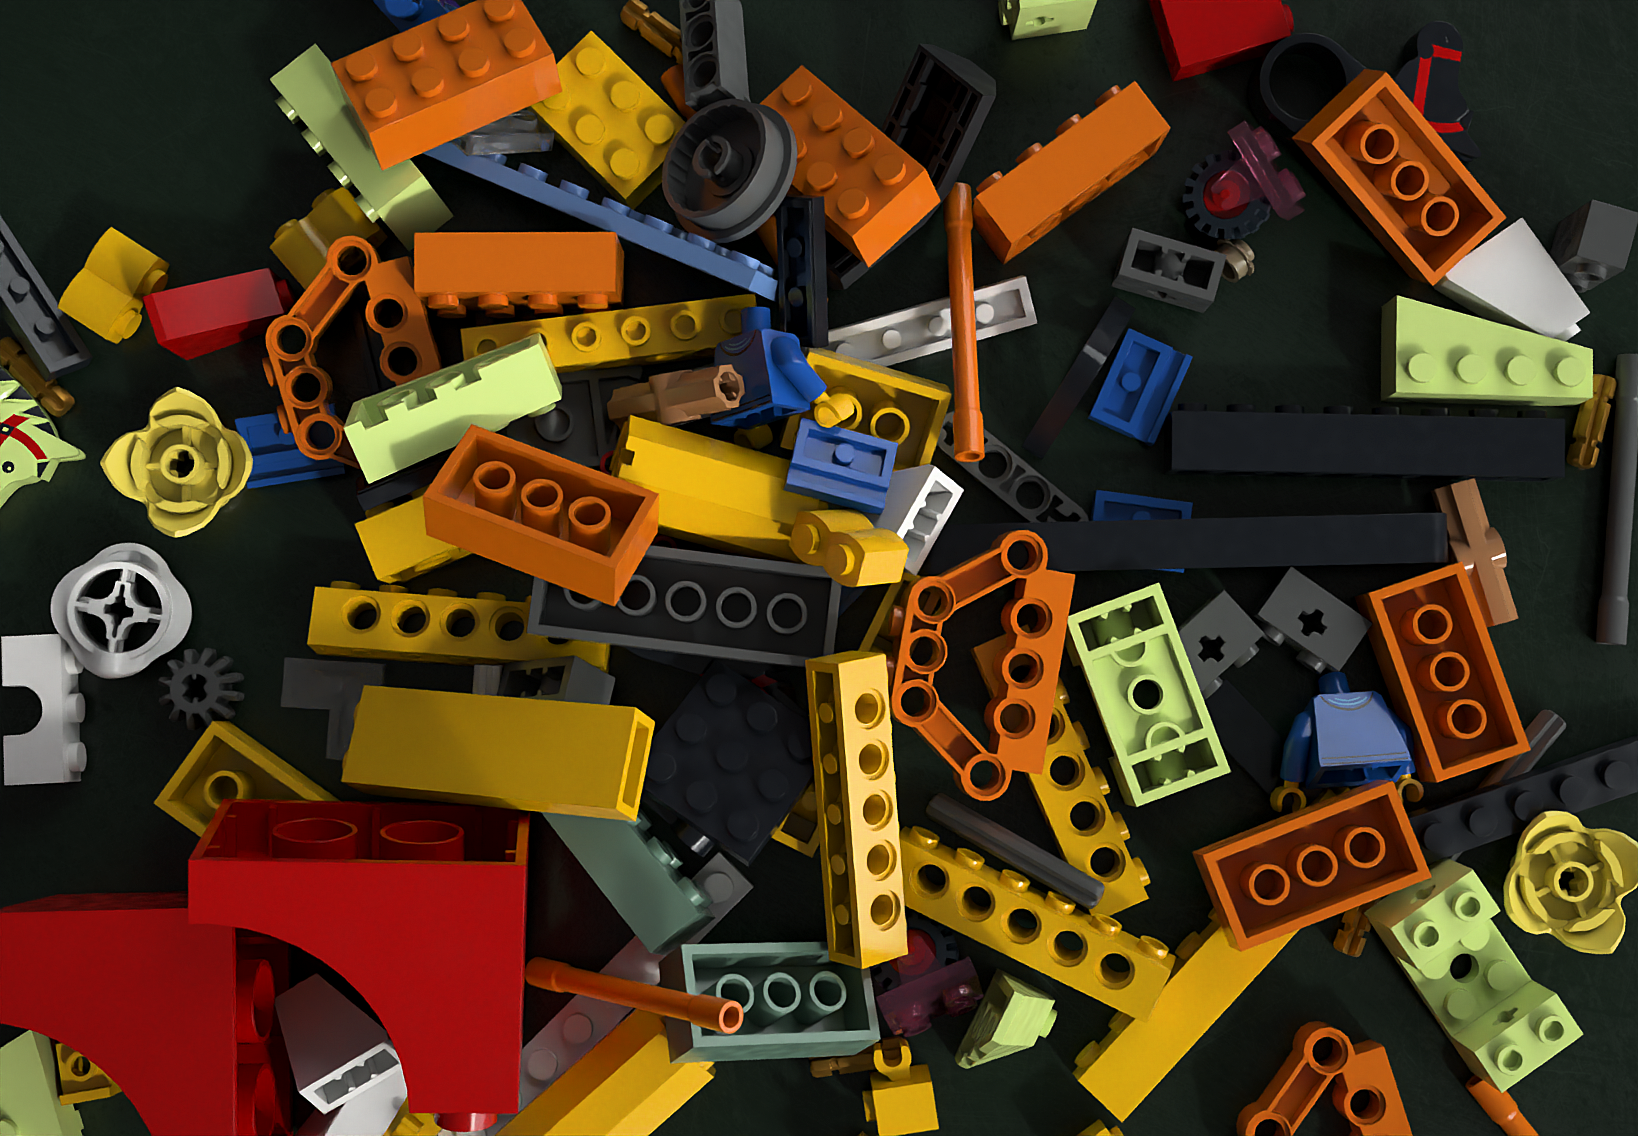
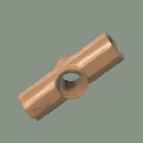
M731 364L694 372L693 370H683L648 377L649 382L632 384L613 390L612 398L607 402L609 420L615 422L620 431L623 424L628 422L630 415L667 426L700 420L703 414H713L739 407L740 398L745 394L742 376L734 371Z
M1475 478L1430 491L1437 513H1447L1448 562H1445V565L1463 562L1486 628L1518 619L1517 610L1503 570L1507 564L1505 547L1498 531L1489 525Z

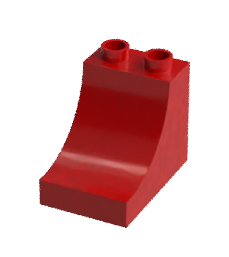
M223 799L188 859V924L223 925L244 928L273 936L310 953L343 976L374 1010L392 1040L401 1063L407 1087L409 1113H434V1122L437 1126L454 1132L484 1130L497 1122L498 1114H518L524 1020L530 811L459 803Z
M188 891L57 894L0 908V1024L28 1029L53 1038L79 1052L97 1065L120 1087L132 1102L151 1136H293V1070L275 1007V998L289 990V985L291 984V949H289V943L273 936L244 928L188 924Z

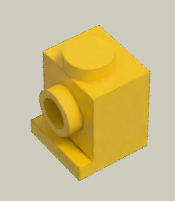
M61 1042L55 1044L63 1092L59 1096L61 1106L107 1098L122 1091L107 1074L90 1060V1070L88 1073H84L83 1055Z

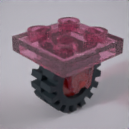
M1246 121L1228 131L1239 151L1223 150L1220 151L1221 153L1215 155L1211 153L1205 156V160L1202 163L1195 164L1192 168L1193 173L1191 177H1187L1184 183L1187 187L1186 194H1183V203H1186L1187 210L1185 212L1188 218L1194 222V226L1198 230L1218 239H1242L1250 233L1254 234L1260 229L1259 226L1268 220L1271 215L1269 214L1271 206H1273L1279 217L1288 221L1305 211L1299 200L1305 197L1306 193L1293 172L1287 168L1281 171L1274 160L1282 155L1275 141L1262 126L1255 129Z
M911 909V913H905L908 954L870 966L875 980L884 991V994L877 996L876 1000L894 1036L902 1032L905 1037L922 1033L932 1026L930 1020L949 1013L950 1017H957L968 1013L977 1007L976 1000L984 997L970 957L960 960L959 950L950 928Z

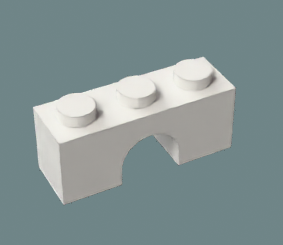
M60 634L1 637L2 686L28 687L39 696L42 703V716L33 730L22 735L3 736L4 785L80 782L81 772L84 771L87 761L86 748L80 742L79 723L83 722L85 717V700L83 695L79 693L78 674L82 673L84 666L78 661L73 650Z

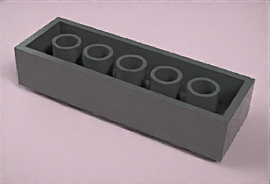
M650 545L615 607L534 576L527 633L533 636L806 669L805 660L834 653L842 585L834 581L822 566Z

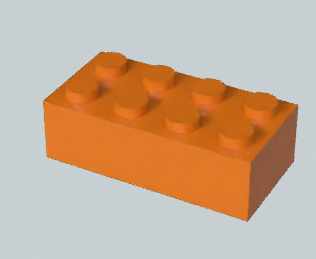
M476 0L331 62L344 101L381 170H385L562 92L554 53L522 0Z
M803 65L760 103L782 115L791 125L796 137L797 165L787 194L824 196L825 229L868 268L941 201L926 168Z
M1364 69L1292 137L1294 142L1408 276L1417 281L1434 286L1507 218L1385 71Z
M1136 81L1123 90L1118 85L1107 90L1094 102L1097 108L1083 119L1079 114L1073 115L1056 129L1057 138L1044 147L1039 142L1030 146L1017 157L1016 162L1018 166L1005 176L1000 171H997L976 188L979 194L973 199V226L1003 265L1156 154L1171 127Z
M616 232L414 233V293L431 311H437V316L441 318L466 317V311H485V316L491 318L515 317V310H534V316L555 318L563 317L564 310H583V314L624 309V251Z
M473 424L470 425L423 495L427 536L614 607L658 532L659 493Z
M1462 561L1354 597L1360 615L1372 622L1367 634L1395 712L1412 730L1416 771L1420 781L1437 783L1531 750Z
M1377 779L1192 852L1230 947L1240 952L1432 877L1395 784L1390 780Z

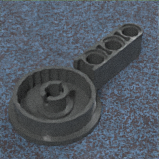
M679 0L685 103L697 113L682 126L668 149L662 170V188L668 204L675 211L678 221L687 232L701 236L716 244L728 243L743 238L759 228L771 217L783 201L796 170V137L791 125L777 111L768 106L751 103L741 1Z

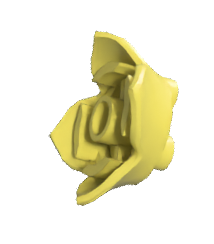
M175 387L156 399L149 410L147 426L142 430L127 432L116 439L104 454L100 464L114 488L126 497L145 504L148 519L154 528L168 536L178 538L187 536L205 527L222 506L226 505L231 498L237 496L244 488L252 471L253 458L245 439L236 431L224 427L215 410L205 399L189 390ZM188 454L189 459L194 461V467L192 471H189L190 474L185 477V474L178 472L176 468L178 462H185L184 456Z
M1550 810L1540 813L1522 832L1517 843L1516 854L1510 861V870L1506 875L1503 886L1504 906L1508 917L1525 932L1536 935L1549 933L1564 945L1576 951L1592 954H1612L1625 932L1626 918L1621 907V900L1638 886V842L1622 832L1608 828H1585L1576 816L1568 812ZM1563 871L1573 872L1575 877L1568 882L1571 889L1568 892L1559 886L1560 874Z

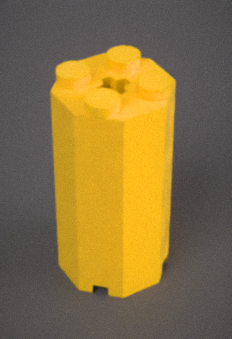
M632 415L628 417V422L623 424L609 470L612 471L611 476L659 493L657 533L743 557L807 564L799 559L789 546L797 512L828 509V502L783 490L790 460Z
M635 1009L501 1127L495 1136H648L715 1076L716 1070L713 1067L715 1062L670 1064L665 1016Z

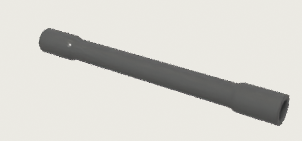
M1619 354L1616 356L1615 380L1617 385L1613 396L1615 400V417L1602 595L1598 602L1595 641L1597 644L1626 646L1629 616L1627 593L1638 455V354Z

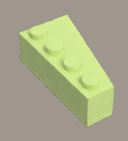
M316 44L270 78L271 82L282 94V96L275 100L278 106L293 124L300 119L303 120L308 128L301 133L302 136L319 156L328 151L334 161L327 167L345 189L354 184L361 194L354 201L372 223L381 217L408 251L414 248V233L434 232L454 216L410 159L381 170L344 101L331 62Z
M1398 295L1382 306L1381 401L1573 407L1593 398V349Z
M540 333L353 402L343 429L368 484L457 446L471 424L497 432L508 426L511 421L528 414V417H536L551 411L556 407L555 402L562 399V386Z
M28 1030L1 1047L0 1136H82L81 1130L84 1129L79 1110L75 1111L73 1104L61 1106L59 1096L63 1092L54 1039Z

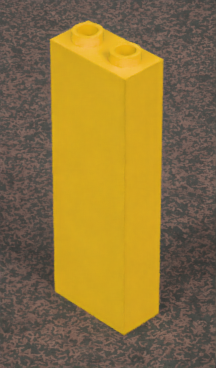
M364 685L360 702H358L354 710V728L349 749L343 757L341 782L364 794L636 821L655 721L636 707Z

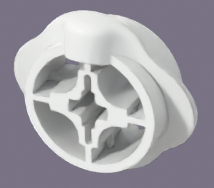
M120 543L100 551L93 559L73 569L62 578L51 599V617L58 633L66 640L78 661L87 670L101 678L118 679L140 672L153 660L175 648L183 640L190 627L192 605L185 588L176 580L164 559L157 552L138 543ZM121 569L119 581L115 582L113 592L108 597H85L87 590L98 577L111 570ZM136 573L144 576L155 587L161 600L162 609L146 605L139 599L137 595L138 583L135 582ZM122 597H125L126 606L133 608L134 613L133 616L123 618L120 625L118 614L111 612V605L120 603ZM83 612L99 616L105 622L107 629L106 638L109 639L108 646L101 644L90 634L84 622ZM152 622L159 624L156 633L146 644L135 650L123 651L125 639H128L130 629L135 623Z

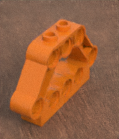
M352 235L343 236L333 242L327 252V263L287 315L275 319L269 325L265 336L269 357L263 358L262 362L270 386L278 385L284 403L277 406L282 429L285 434L293 433L299 450L307 457L315 460L331 458L362 470L343 429L345 423L339 417L330 413L328 400L331 398L333 391L332 380L326 371L317 366L314 356L319 339L360 285L366 283L370 295V300L365 309L366 320L374 331L381 334L385 346L379 359L380 368L387 378L394 381L396 386L441 370L443 366L427 315L426 305L414 293V267L411 258L405 256L381 262L380 256L372 244L363 238ZM351 248H359L364 251L367 259L365 269L357 275H348L341 267L342 255ZM386 300H396L403 309L401 322L393 328L382 326L377 319V309ZM294 325L299 326L306 335L305 347L296 354L286 351L281 341L282 334L286 328ZM400 347L410 348L417 357L416 369L407 376L397 374L391 366V356ZM305 373L313 374L318 378L321 386L318 397L310 402L300 398L296 392L295 385L297 379ZM317 421L329 423L335 431L334 442L329 448H319L310 439V429Z
M1015 530L1001 534L992 542L990 549L937 576H925L912 580L903 591L900 606L893 605L889 616L888 635L895 636L892 655H886L890 716L894 720L910 726L953 771V779L956 786L963 793L980 801H992L1000 797L1008 788L1012 770L1042 775L1075 574L1047 570L1048 551L1044 540L1029 530ZM1016 541L1022 543L1027 548L1029 554L1027 564L1019 570L1014 568L1007 558L1009 547ZM1017 579L1014 598L1004 605L1001 612V624L1007 633L1005 647L995 655L993 661V674L999 682L997 696L987 704L984 712V721L987 728L991 731L988 751H986L941 703L936 689L932 686L934 672L944 665L947 658V645L941 636L942 625L955 610ZM927 587L935 588L941 597L939 610L930 616L924 614L918 605V597L923 589ZM1026 604L1033 606L1038 614V622L1034 629L1029 632H1024L1017 623V614ZM919 637H926L933 647L931 659L923 665H916L912 661L909 652L911 643ZM1023 654L1029 661L1030 670L1023 680L1016 682L1011 678L1008 666L1014 656ZM918 687L923 692L924 705L919 712L907 715L901 706L902 695L907 689ZM1016 704L1021 711L1020 724L1015 729L1006 731L1000 723L1001 712L1007 705ZM987 760L992 768L991 779L986 785L975 787L970 780L971 769L977 762Z
M1321 1021L1308 1022L1300 1027L1294 1036L1293 1050L1257 1102L1245 1106L1239 1113L1236 1122L1238 1136H1255L1257 1125L1266 1119H1272L1276 1123L1274 1136H1293L1296 1129L1335 1076L1337 1084L1333 1089L1332 1100L1336 1110L1349 1120L1352 1129L1349 1136H1413L1384 1046L1372 1039L1352 1045L1344 1033L1330 1024ZM1323 1037H1330L1333 1045L1332 1053L1323 1061H1315L1312 1052L1314 1044ZM1367 1089L1370 1096L1368 1106L1361 1112H1352L1350 1107L1352 1096L1359 1090Z

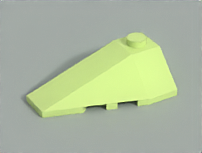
M997 968L954 1058L957 1065L968 1069L1032 1047L1038 1035L1046 1038L1057 1016V1011L1052 1009L1055 1002L1054 998L1050 994Z

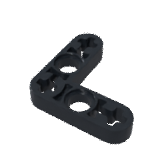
M1116 296L1113 298L1072 367L1021 447L1041 460L1043 459L1098 374L1136 308Z

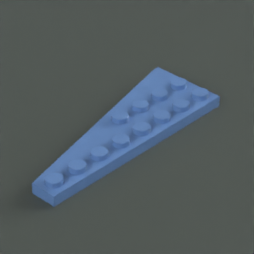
M461 137L423 152V154L488 182H493L526 198L536 200L571 217L574 216L604 231L616 232L617 236L671 259L673 258L685 265L716 276L751 293H757L779 304V282L772 278L775 269L734 250L730 251L708 239L691 232H684L646 214L645 216L609 198L604 197L601 205L586 200L590 191L568 181L562 180L559 188L545 183L548 176L547 173L524 163H520L518 171L504 166L507 157L488 148L480 146L477 154L464 149L467 140Z

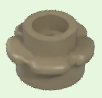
M1221 238L1217 241L1218 246L1214 252L1227 255L1221 274L1224 279L1236 283L1246 274L1250 276L1254 272V265L1252 263L1254 253L1248 244L1239 238L1232 241Z

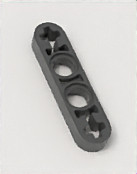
M955 412L946 413L936 443L938 451L1025 523L1039 522L1036 517L1048 509L1052 498L1060 503L1053 510L1059 517L1066 519L1073 515L1078 521H1089L1088 515L1080 506L984 428L985 453L996 452L1003 457L1006 464L1004 474L995 479L987 478L979 470V461L970 463L957 461L954 456V443L952 446H949L944 442L947 433L943 429L946 424L953 428V415ZM1027 482L1034 483L1042 490L1043 501L1038 508L1025 509L1017 502L1016 491L1021 484ZM1050 516L1045 520V522H1056Z

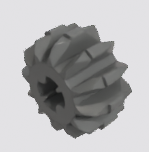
M205 648L201 655L195 649H186L183 655L184 663L176 659H170L167 662V666L174 676L173 678H159V685L170 687V693L160 697L159 702L160 705L164 706L175 704L169 716L171 721L180 722L186 718L187 729L198 730L202 723L208 728L212 721H220L219 715L226 719H232L236 715L228 702L230 700L243 701L245 698L244 693L232 691V685L240 683L244 680L242 673L238 672L227 674L234 662L231 657L223 656L217 660L216 650L212 648ZM197 680L207 681L203 687L208 694L206 698L196 697L200 691L198 686L195 685Z

